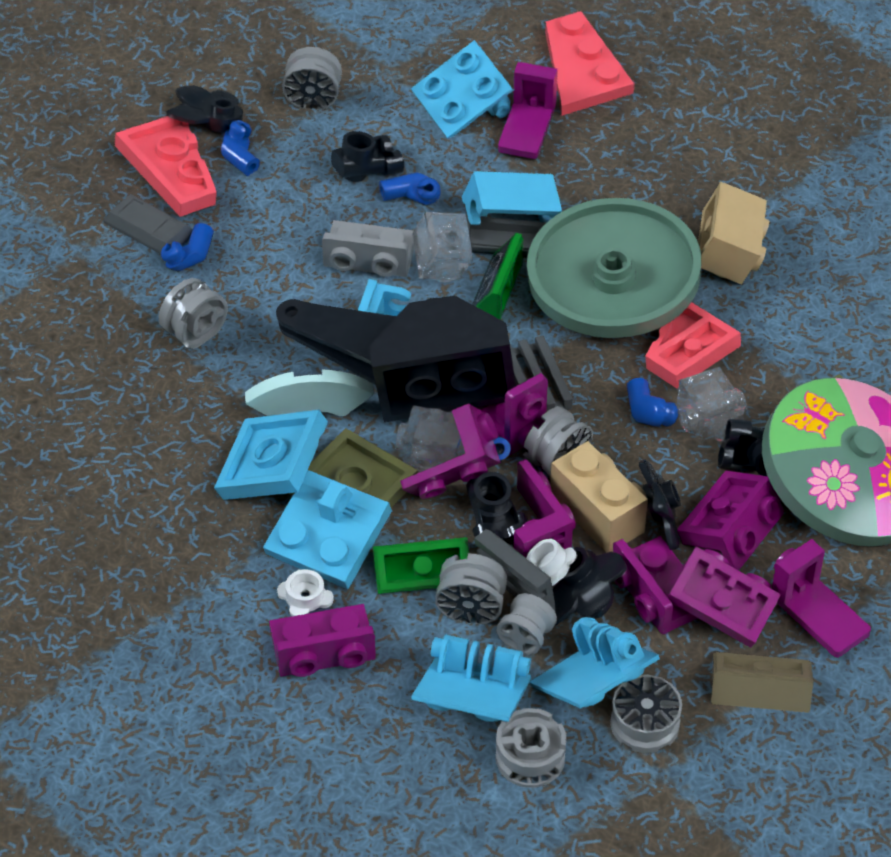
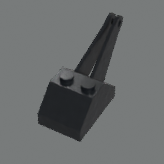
M455 295L411 302L397 316L319 305L297 299L282 302L276 310L282 334L376 385L384 422L451 412L466 404L481 407L505 403V394L516 387L506 322Z

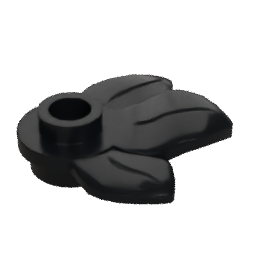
M194 85L178 87L175 94L182 104L166 111V116L190 124L206 123L208 129L220 133H225L226 130H229L230 124L233 121L243 119V110L238 106V99L233 94L224 90L209 92L202 87Z
M646 459L641 460L638 465L647 484L642 486L648 499L647 507L655 520L663 518L669 549H677L680 546V538L675 524V508L681 506L677 488L672 480L665 482L660 474L657 475L649 461Z
M582 547L573 548L577 553L576 559L570 565L568 573L553 588L554 611L557 615V622L554 626L564 621L576 611L581 617H591L593 619L601 618L607 613L614 601V591L611 583L621 577L627 570L626 562L620 554L610 551L596 555L594 552L585 550Z

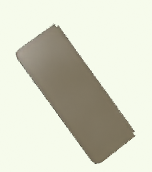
M721 652L713 653L712 704L809 713L813 690L812 665L809 660Z

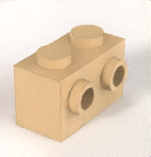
M719 183L702 211L698 239L702 269L742 285L751 270L757 271L760 268L766 254V247L762 246V240L769 227V220L765 218L767 200L726 183Z
M587 441L551 462L550 486L553 495L560 504L565 503L570 508L575 522L606 553L613 552L614 542L624 539L628 543L645 532L648 504L646 494L637 483L630 482L617 470L615 463L607 454H601Z

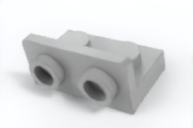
M333 220L330 233H324L322 239L323 266L333 267L340 271L356 270L371 272L384 277L392 275L407 277L417 242V231Z

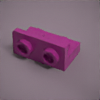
M725 470L677 529V532L684 545L721 550L722 555L729 561V565L740 570L781 518L784 509L768 476Z
M661 536L633 549L628 546L624 539L613 543V552L620 554L627 565L626 572L614 582L619 588L623 589L626 587L635 598L636 609L645 622L649 623L652 621L663 635L697 619L694 615L674 605L667 597L683 569V564L672 550L669 549V546Z
M696 546L686 560L680 575L667 597L674 605L751 648L757 641L781 594L772 590L770 583L764 578L752 573L744 574L730 566L727 558L720 553L710 549L702 550Z
M364 604L269 620L280 677L287 675L306 677L314 674L317 670L337 666L355 668L366 661L376 659L375 634L373 627L369 626Z

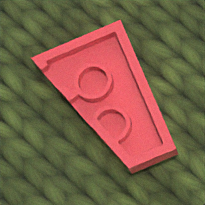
M581 11L546 21L545 32L553 68L558 69L557 91L561 116L634 93V82Z

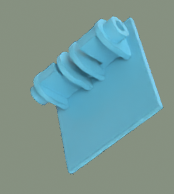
M475 40L411 88L447 138L456 135L487 110L492 116L496 115L499 118L507 116L511 110L510 99L507 95L514 91Z
M583 617L576 621L572 628L573 637L579 651L534 678L529 683L532 687L581 709L582 707L597 704L605 697L606 692L622 682L638 678L643 674L644 668L660 658L658 654L641 648L639 640L634 634L621 632L620 629L606 623H598L591 617Z
M445 634L444 638L435 637L431 647V656L435 657L412 694L411 700L426 703L435 710L447 711L454 709L471 713L483 721L496 722L502 720L509 722L531 680V675H528L531 658L523 657V651L498 646L495 652L494 666H492L494 645L488 644L483 662L479 664V641H473L467 661L468 639Z

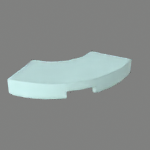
M322 369V375L294 377V372H289L264 380L245 392L246 405L267 416L320 410L321 412H328L337 416H346L373 396L374 391L373 383L362 377L342 371Z

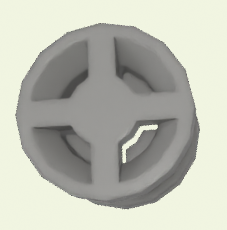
M518 594L510 604L511 614L505 615L498 623L497 634L505 645L523 651L527 655L536 654L544 643L543 634L549 633L556 624L557 615L554 609L543 599L532 594Z

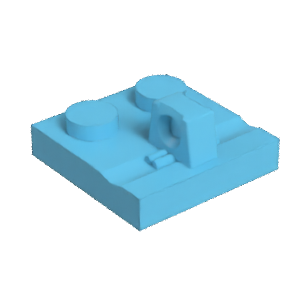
M320 410L245 419L214 489L223 500L299 492L318 447L319 438L324 433L328 421Z
M308 470L299 492L294 493L263 549L271 557L301 570L315 571L320 574L322 579L349 589L392 509L389 502Z

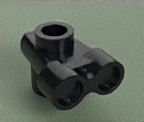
M361 131L348 132L343 136L342 147L333 150L331 153V164L341 178L352 182L363 181L366 175L381 173L385 176L400 173L404 170L403 156L399 150L393 149L391 140L386 134L372 137L370 134Z
M729 418L725 428L724 441L719 448L718 467L740 471L742 466L755 467L759 475L767 476L762 456V438L765 428L752 427V423L749 420Z
M486 472L478 478L468 481L466 489L477 524L472 530L474 537L488 529L506 543H514V530L521 528L528 521L525 513L517 512L510 499L511 485L509 480L500 473Z

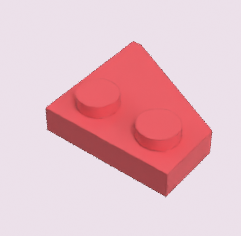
M691 302L678 317L660 328L659 338L652 342L645 355L646 369L678 389L741 346V332Z

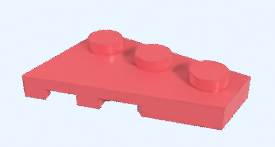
M167 116L115 133V147L179 217L216 205L217 191L206 162L200 157L198 141L195 133H191L189 123Z

